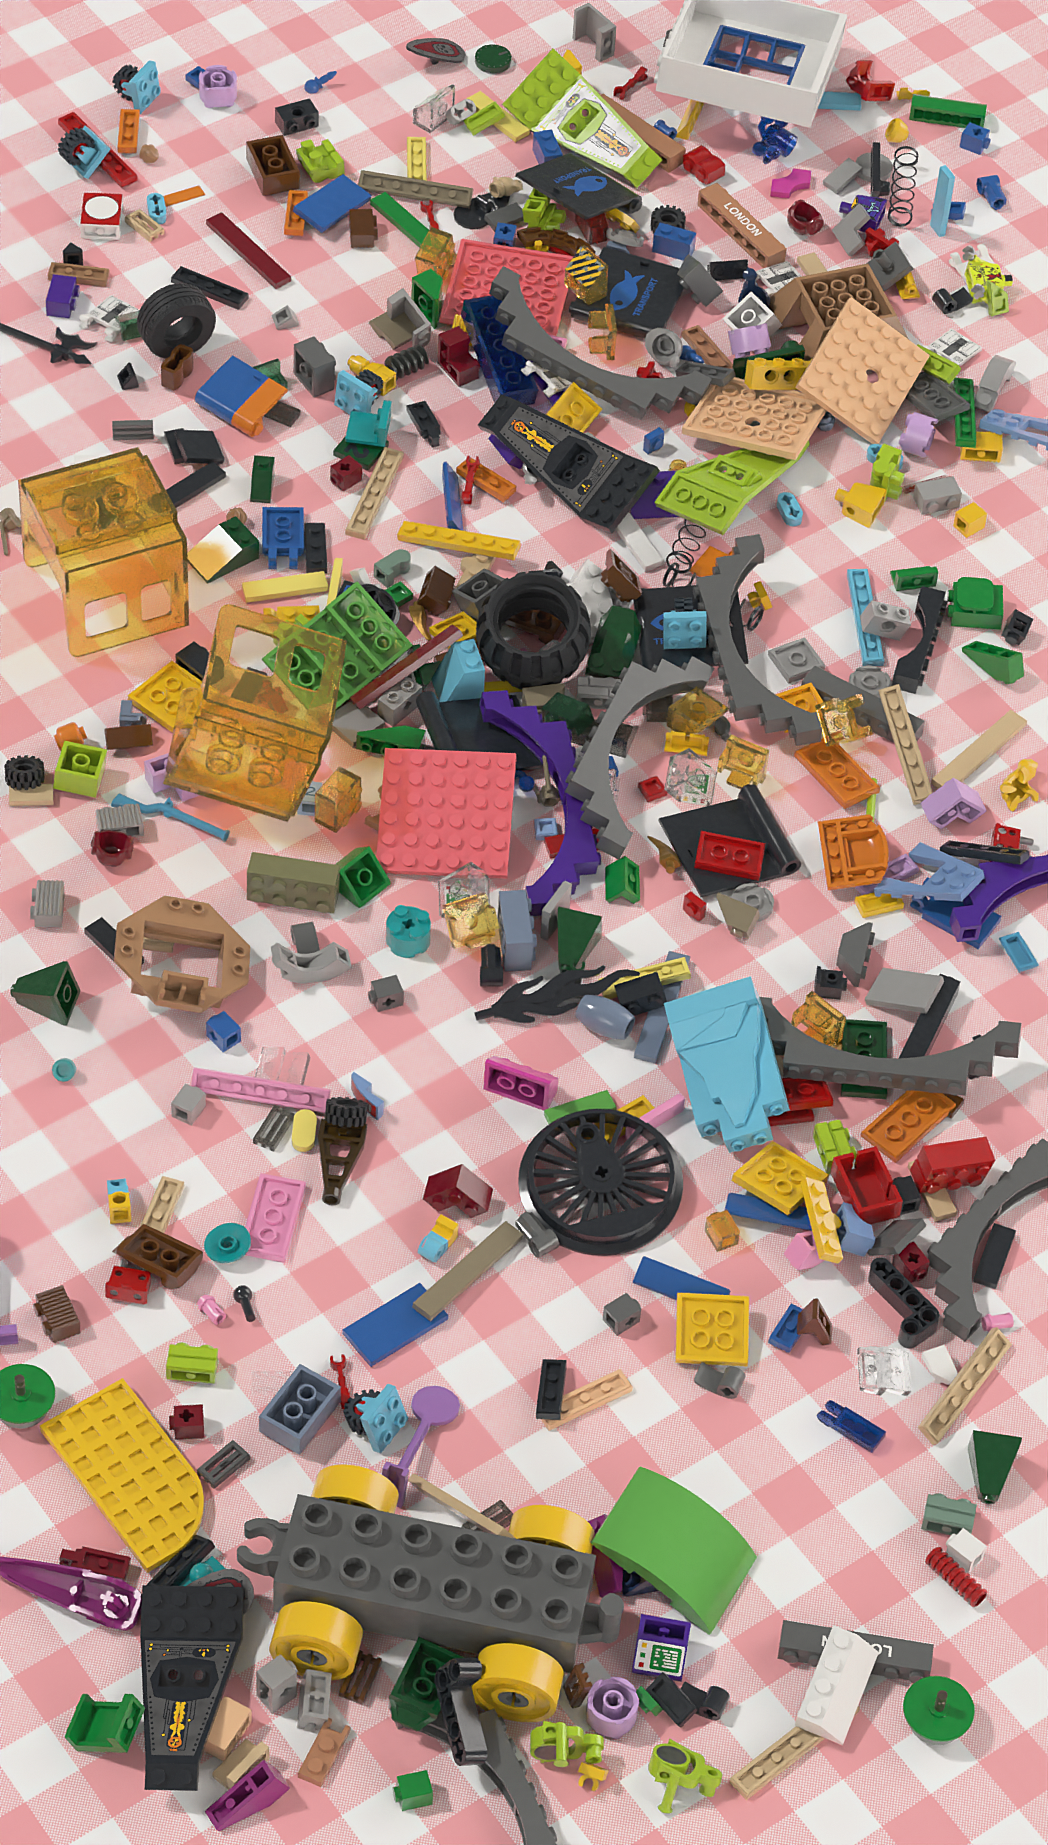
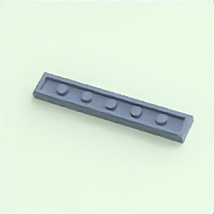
M669 951L665 962L685 957L687 965H689L690 956ZM683 980L662 986L667 1002L678 998ZM665 1006L648 1011L634 1052V1058L656 1064L669 1025Z

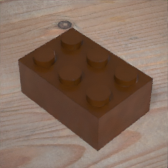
M283 135L246 141V160L263 196L300 189V171Z

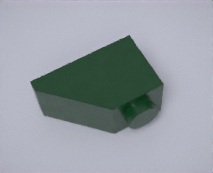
M254 455L250 502L271 503L275 476V457Z

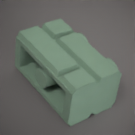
M940 1493L928 1494L921 1529L946 1535L954 1533L957 1535L964 1528L971 1534L977 1504H973L963 1498L958 1500L950 1499Z

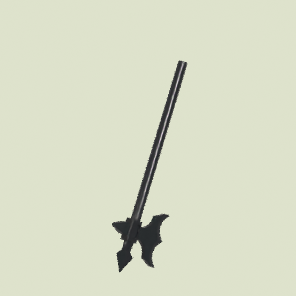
M0 323L1 332L51 351L50 363L72 359L77 364H92L84 354L78 355L72 352V349L82 348L87 350L95 347L97 342H85L79 337V334H65L61 331L60 327H57L55 337L62 343L61 345L57 343L52 344Z

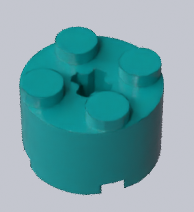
M396 906L386 920V944L391 948V952L399 957L412 958L415 957V954L420 952L423 954L428 949L431 935L429 913L412 906Z

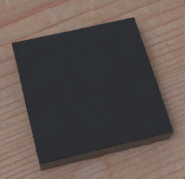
M175 430L174 437L185 463L208 464L213 461L215 464H223L224 456L213 431Z

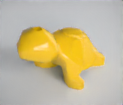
M1022 759L1019 761L1017 769L1010 773L1000 785L1002 799L1007 803L1010 811H1015L1018 803L1025 801L1030 796L1034 802L1039 799V793L1028 783V781L1035 777L1038 763L1032 759Z

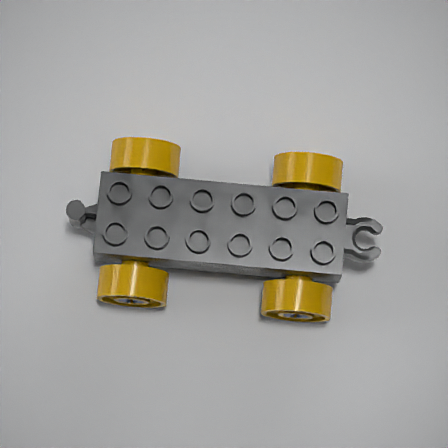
M340 1464L328 1466L319 1471L311 1497L301 1494L297 1495L290 1523H279L277 1520L269 1518H255L245 1522L244 1536L246 1538L253 1539L264 1536L273 1544L271 1550L265 1554L254 1553L247 1546H239L237 1548V1561L245 1569L274 1578L273 1611L279 1614L269 1646V1652L273 1659L281 1654L286 1661H292L297 1668V1675L304 1676L306 1669L332 1673L331 1680H339L349 1676L355 1667L363 1630L417 1641L418 1637H421L438 1646L479 1654L478 1659L482 1665V1675L471 1687L475 1703L483 1710L495 1709L498 1717L502 1716L503 1719L511 1721L539 1722L552 1717L556 1712L564 1672L571 1673L573 1670L579 1645L594 1642L612 1643L619 1636L621 1616L624 1610L622 1598L617 1594L609 1593V1595L601 1599L600 1605L589 1603L596 1555L591 1554L593 1547L591 1541L595 1536L594 1529L583 1517L564 1508L551 1505H530L518 1509L511 1518L508 1531L515 1538L395 1514L399 1493L389 1479L364 1467Z

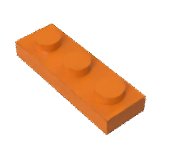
M120 110L118 153H137L140 110Z
M289 190L284 235H304L305 220L294 213L293 208L308 197V191Z
M471 458L470 463H474L476 460ZM465 460L456 467V473L466 479L468 470ZM480 463L474 475V485L502 502L506 501L516 492L517 486Z

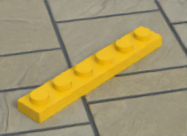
M403 521L397 533L398 541L508 560H515L521 548L520 540Z

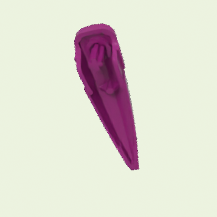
M0 1556V1576L41 1598L85 1616V1619L110 1628L126 1631L132 1629L141 1616L142 1593L122 1579L96 1574L91 1570Z

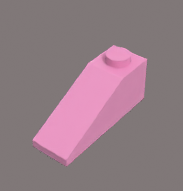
M812 1231L797 1233L784 1252L791 1265L797 1270L811 1268L825 1261L819 1259Z

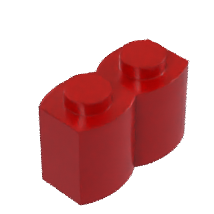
M702 145L683 155L684 169L695 175L698 181L706 185L725 175L724 162Z

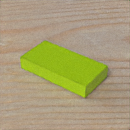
M495 101L463 121L474 136L504 118L505 114Z

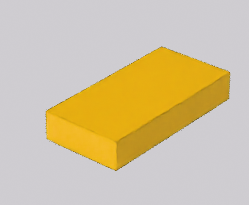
M874 892L857 896L854 901L862 918L903 909L904 907L902 898H892L891 894L881 893L880 897H876Z

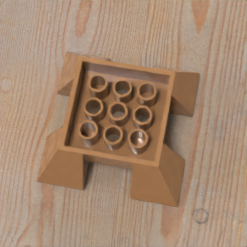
M868 263L794 278L770 297L769 309L782 324L779 329L803 324L809 325L810 328L799 343V345L803 344L805 348L804 361H811L850 297L908 339L898 316Z

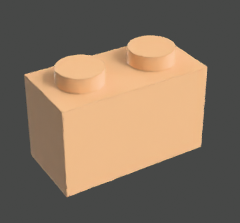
M224 1696L204 1751L224 1761L231 1754L252 1722V1710Z

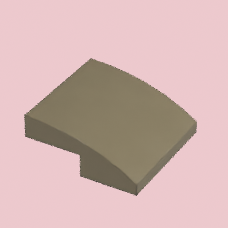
M387 312L369 321L370 326L378 337H384L393 350L411 341L413 331L417 329L405 312L392 320L388 317Z

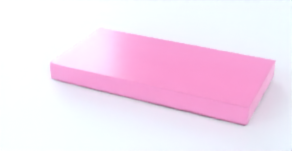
M260 1173L245 1225L251 1236V1246L245 1254L246 1256L285 1263L306 1189V1182Z

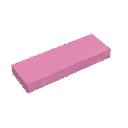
M679 1093L639 1119L657 1128L683 1112L685 1098ZM628 1126L625 1133L626 1141L635 1131Z

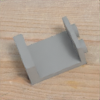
M590 3L574 9L572 39L577 40L587 35L596 43L595 59L599 62L614 56L616 25Z
M404 288L387 298V315L392 320L405 312L417 328L413 331L412 347L417 344L425 347L430 342L431 323Z

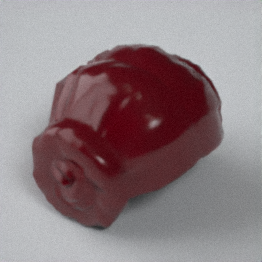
M804 200L795 201L788 209L787 223L798 235H814L824 225L820 212Z
M95 831L91 840V854L96 855L98 861L105 866H119L125 859H131L134 849V838L119 831Z

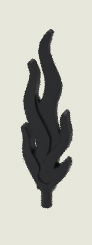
M602 965L595 970H570L553 977L535 992L523 994L526 990L537 986L543 981L544 977L539 976L536 979L515 984L495 1004L491 1005V1008L474 1012L475 1018L478 1021L494 1016V1018H503L516 1023L535 1022V1017L527 1016L523 1013L528 1012L542 1016L564 1014L578 1007V1003L574 1002L557 1007L563 1001L585 995H600L620 978L639 976L640 973L629 969L617 970L594 983L576 984L574 983L576 980L598 976L605 970V966Z

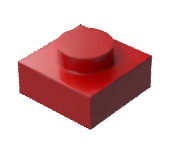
M690 891L684 896L683 910L688 916L700 922L705 918L707 903Z

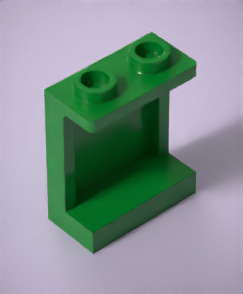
M82 1694L67 1728L65 1739L76 1751L127 1753L145 1707L133 1694H124L121 1702L94 1701L88 1694Z

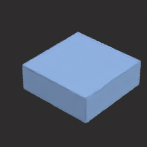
M556 818L534 819L536 840H544V837L558 835Z

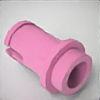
M204 1295L198 1300V1309L201 1312L204 1311L214 1325L224 1321L226 1314L215 1303L213 1296Z
M1010 1312L993 1316L986 1314L981 1319L983 1330L988 1332L995 1327L999 1329L1012 1328L1014 1324L1013 1316Z

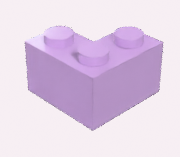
M185 748L144 761L145 779L153 793L174 787L182 802L202 795V777Z
M955 778L947 781L942 787L921 802L929 823L940 829H943L957 817L971 824L986 812L979 793Z

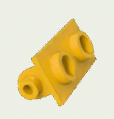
M911 272L895 283L901 299L920 297Z
M671 730V732H666L664 751L707 756L709 737L705 736V734H690V736H686V733L673 732Z

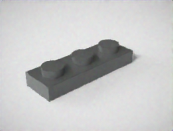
M686 361L675 370L676 377L691 374L696 370L711 378V384L720 387L727 385L735 377L734 369Z

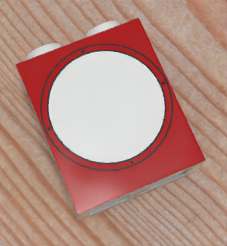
M84 192L80 221L81 238L120 240L123 194Z

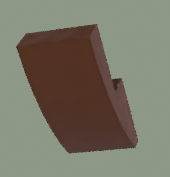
M151 724L104 729L107 750L153 746Z

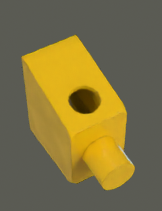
M856 482L849 491L838 488L834 499L843 502L842 514L870 528L885 503L887 489Z

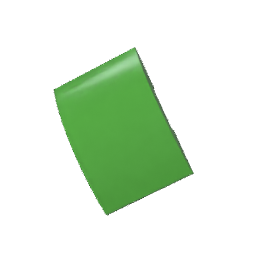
M357 581L261 660L314 721L319 724L346 704L352 695L387 670L412 647V643Z
M641 1466L638 1467L591 1541L592 1545L628 1573L635 1571L672 1600L670 1605L708 1635L714 1630L757 1558L753 1549L738 1530L712 1506L678 1483Z

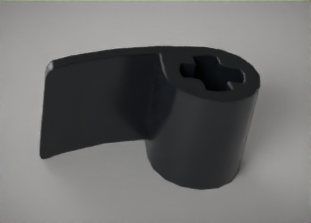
M964 287L951 295L945 288H941L933 294L932 301L943 314H949L970 304L973 301V297Z
M686 1681L681 1687V1690L699 1709L695 1714L710 1720H719L730 1699V1695L726 1690L718 1686H710L708 1691L705 1692Z

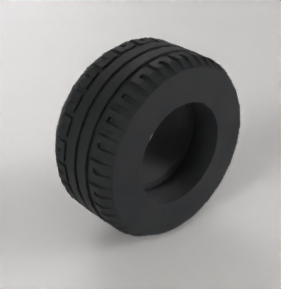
M185 283L167 285L154 292L143 303L137 317V329L145 344L153 354L164 359L170 357L172 350L180 344L192 348L193 353L201 349L212 336L216 324L215 311L203 292L196 286ZM182 318V319H181L180 321H178L177 323L171 325L174 321H176V320Z

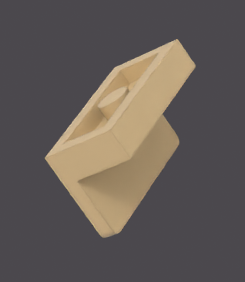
M245 1739L213 1771V1778L229 1790L261 1761L265 1760L267 1762L269 1760V1746L262 1741L256 1746L248 1739Z

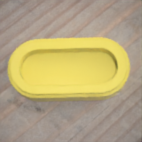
M303 1109L294 1115L292 1146L297 1151L306 1152L315 1145L317 1117L313 1111Z

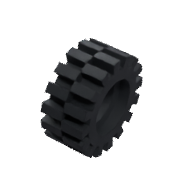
M661 205L660 209L656 207L651 215L650 229L653 231V234L660 222L685 229L686 216L684 211L681 212V209H676L674 205L672 208L669 207L670 205H666L665 208Z
M19 755L17 758L12 757L6 761L4 765L5 782L8 786L11 785V788L17 787V790H21V788L28 790L31 787L35 789L36 786L39 787L41 783H44V762L40 758L35 759V756L28 757V755H24V757H21Z
M332 1097L326 1100L325 1121L333 1125L339 1124V1126H363L366 1124L368 1104L356 1098Z

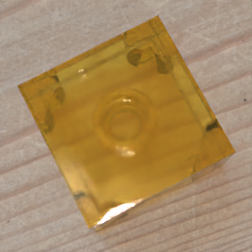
M862 694L843 700L834 698L815 705L826 747L856 742L873 735L870 725L858 729L853 709L864 705Z

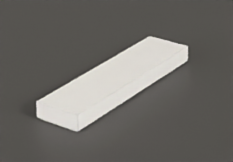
M628 512L615 529L644 571L662 566L664 560Z

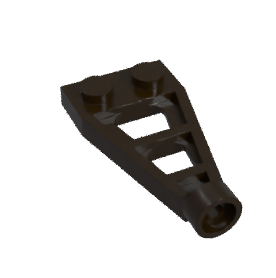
M321 1119L318 1147L324 1187L322 1201L325 1204L338 1205L340 1203L342 1191L364 1149L367 1124L359 1125L358 1127H347L346 1125H333L325 1121V1119ZM331 1144L351 1147L346 1157L332 1156L330 1154ZM329 1165L344 1166L342 1175L329 1174Z

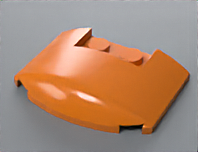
M870 814L818 821L828 890L877 884L883 880L889 861L888 843L883 829L880 825L872 822L873 817Z

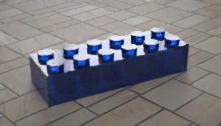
M492 295L464 300L461 317L494 403L502 394L525 405L535 404L539 390L533 374L530 373L526 376L521 371V369L527 366V359L501 345L504 334L509 327L495 319L498 307L502 301Z

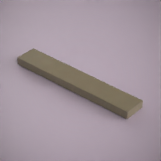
M361 170L358 185L367 192L378 194L386 192L390 196L427 202L432 200L433 203L469 209L474 191L473 188L365 170Z
M505 1221L413 1302L412 1308L429 1321H432L523 1239L524 1234Z

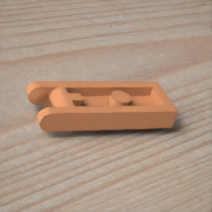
M329 1717L328 1721L324 1722L298 1771V1778L322 1787L351 1730V1727L345 1725L342 1733L330 1729L333 1719Z

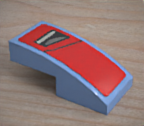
M353 1072L351 1074V1090L357 1100H363V1102L368 1104L367 1113L378 1121L384 1114V1101L372 1094V1083Z

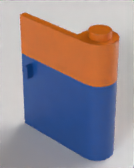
M232 355L197 391L195 402L250 437H254L263 430L262 417L288 392V389Z

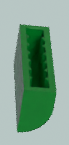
M913 94L909 120L966 128L970 122L984 127L987 104Z

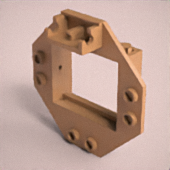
M164 895L117 923L114 962L131 979L130 993L147 996L156 1006L202 1013L212 1007L220 1008L223 999L248 985L250 945L209 903ZM143 938L218 950L216 987L208 986V977L163 970L161 978L142 975Z

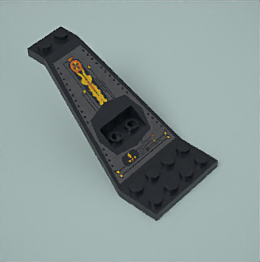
M502 394L478 424L482 431L495 435L584 523L611 534L660 472L658 467L629 456Z
M142 1585L140 1642L143 1706L145 1707L143 1713L146 1762L144 1790L198 1791L199 1763L243 1640L244 1587ZM172 1670H176L178 1673L177 1678L171 1680L169 1677ZM201 1670L203 1678L196 1680L195 1673Z

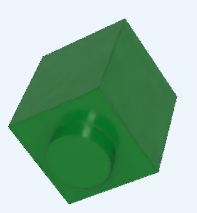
M427 1770L397 1776L396 1786L392 1787L394 1800L396 1803L400 1802L402 1811L432 1805L433 1790Z

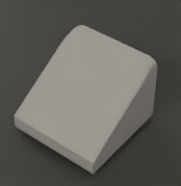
M288 305L271 315L277 330L299 326L295 312Z

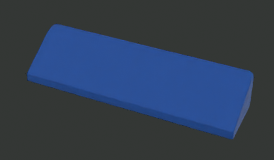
M444 462L442 466V481L447 528L464 531L458 476L447 462Z
M736 1193L728 1194L724 1210L725 1214L812 1231L806 1207L799 1206L791 1214L786 1215L760 1198Z
M646 1256L642 1257L633 1279L634 1284L677 1300V1293L730 1295L731 1292L725 1287Z

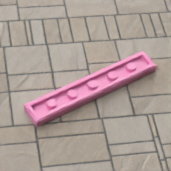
M197 1067L193 1069L191 1083L192 1087H198L206 1094L307 1109L325 1113L326 1100L330 1098L331 1089Z

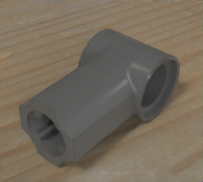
M526 1211L515 1221V1226L524 1234L523 1236L527 1239L529 1248L535 1257L540 1258L559 1247L556 1234L551 1229L546 1230L533 1212Z

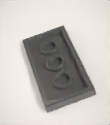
M926 372L919 373L905 397L925 415L938 419V421L970 409V405L965 399L941 380Z

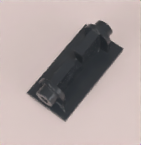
M748 259L709 262L707 271L715 281L744 279L743 272L748 268Z

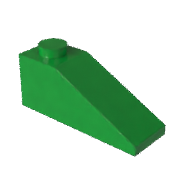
M974 641L962 647L964 654L996 680L1003 681L1005 684H1013L1016 680L1024 677L1023 654L1021 652L979 641Z

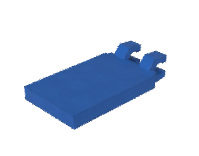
M262 507V554L268 556V569H277V556H289V569H298V556L304 554V507Z
M927 877V878L925 879V881L923 882V885H924L930 878ZM914 895L912 896L910 906L923 913L922 918L954 936L949 924L952 909L964 906L963 901L934 900V896H928L930 897L929 900L927 896L923 899H914ZM992 912L982 924L978 940L964 942L979 950L1000 923L1002 916Z

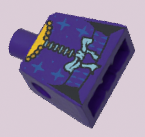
M856 195L852 204L842 201L839 212L848 214L858 204H861L870 216V219L859 229V231L865 233L869 227L873 230L879 228L885 215L887 199Z

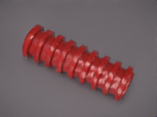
M941 1547L934 1548L927 1555L925 1563L931 1565L932 1570H937L936 1573L939 1576L942 1575V1579L948 1581L947 1584L953 1586L954 1591H959L958 1594L961 1597L964 1596L966 1602L970 1601L971 1607L978 1606L986 1598L987 1590L985 1588L981 1589L982 1585L980 1583L976 1584V1580L970 1578L971 1575L965 1573L963 1567L959 1568V1564L957 1562L954 1563L952 1557L948 1558V1553L942 1552L943 1549Z

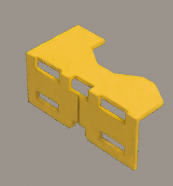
M908 87L900 88V91H896L898 100H911L913 94L930 96V92L927 90H914L910 92Z

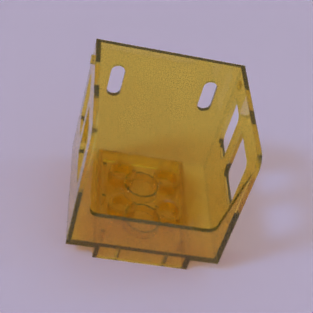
M139 447L18 480L23 560L28 567L32 568L49 564L62 592L68 650L72 656L82 657L189 626L187 537L178 522V512L148 456H143ZM162 582L170 596V611L162 616L142 620V589ZM125 594L126 624L117 629L86 636L85 606L94 601Z
M227 604L222 606L218 613L202 684L199 689L194 687L185 688L180 695L163 784L288 822L291 816H295L321 765L322 755L331 739L347 641L236 605ZM241 627L273 637L278 641L272 676H265L230 663L229 659L235 628ZM295 646L320 652L324 656L321 682L317 691L294 685L289 681Z

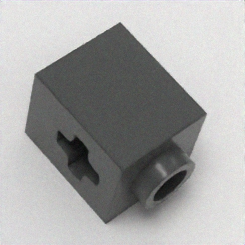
M397 975L371 981V990L368 991V998L370 1003L375 1005L377 1012L403 1006L404 991Z
M626 1292L604 1306L602 1320L618 1336L640 1322L641 1306L636 1299H632Z

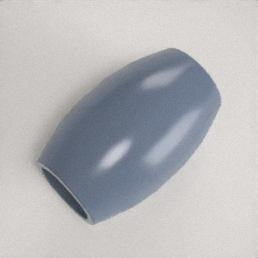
M585 995L581 999L575 1014L576 1018L591 1031L611 1039L625 1040L630 1035L635 1023V1017L625 1007L613 1000L596 995Z

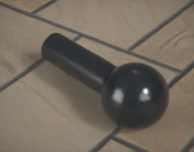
M240 1285L235 1288L233 1298L241 1304L247 1322H253L256 1317L250 1303L252 1291L248 1286Z

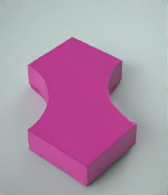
M793 168L788 176L772 179L770 196L789 199L793 192L800 189H809L812 171Z

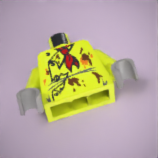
M971 245L962 249L965 253L962 256L963 260L969 261L964 275L969 294L973 297L971 303L983 301L988 304L987 280L992 281L1001 289H1004V286H1012V275H1002L998 264L980 259L975 254V249Z

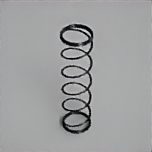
M910 146L900 147L894 154L892 195L889 201L891 206L888 211V220L891 224L899 227L910 224L913 217L911 212L913 204L909 201L914 198L915 194L910 189L916 185L912 177L917 174V170L913 165L918 163L919 154ZM902 149H910L916 153V155L904 153L896 157L898 151ZM910 154L916 159L912 163L907 164L900 162L898 158L902 155ZM897 162L902 166L895 168V163ZM903 166H910L914 168L915 174L906 177L899 174L897 170ZM895 172H896L898 175L901 176L900 178H897L896 180H894V174H895ZM901 178H909L913 180L914 185L911 188H902L896 184V181ZM894 184H895L897 187L900 188V189L896 190L895 192H893V185H894ZM900 190H908L912 192L913 197L909 200H901L894 194ZM892 196H894L896 199L900 201H897L892 204ZM899 202H907L911 204L912 208L909 210L905 207H893V205ZM898 209L905 210L907 212H900L898 211ZM894 210L902 214L909 213L910 220L904 224H899L891 218L890 214Z
M686 519L684 520L685 526L678 532L679 539L673 543L672 552L666 558L668 567L670 566L668 559L672 555L680 562L689 564L688 569L679 570L678 573L689 572L694 558L688 552L674 551L676 542L680 541L690 551H698L700 549L699 543L694 539L680 538L682 529L686 528L696 538H704L706 536V532L702 527L692 524L686 525ZM696 526L702 529L704 536L699 537L692 534L687 527ZM690 539L696 542L698 549L693 550L686 547L681 540ZM679 552H683V553H686V554H688L689 556H691L692 562L690 561V559H689L686 555H684V554H682V553H679ZM676 555L682 556L688 563L681 561Z
M674 562L668 567L663 577V586L669 587L672 584V587H674V580L678 575L680 564ZM676 566L672 578L666 584L670 571ZM696 573L693 574L690 582L686 586H691V583L694 580ZM746 598L743 599V601H742V603H741V605H740L741 608H742L743 604L745 603ZM756 607L750 615L747 624L743 625V627L747 626L749 631H753L762 619L763 607ZM757 618L756 622L751 627V623Z

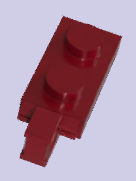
M82 1546V1549L76 1548V1551L62 1548L59 1557L60 1565L87 1569L96 1574L126 1581L131 1564V1558L128 1556Z

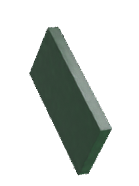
M842 1019L841 1050L857 1055L887 1058V1022ZM841 1083V1096L887 1100V1088Z

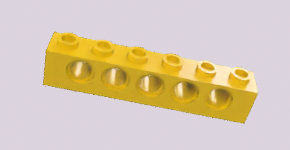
M764 358L747 360L744 383L750 390H798L795 387L811 361H804L799 358H793L792 361H785L781 358H774L773 360H766ZM771 370V373L765 376L766 372ZM790 370L789 374L784 376L785 372Z

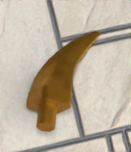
M415 601L413 606H409L410 616L420 633L429 641L432 638L426 628L427 615L423 606L417 605V601Z
M647 836L659 850V863L666 869L667 873H674L675 868L681 866L677 854L665 843Z

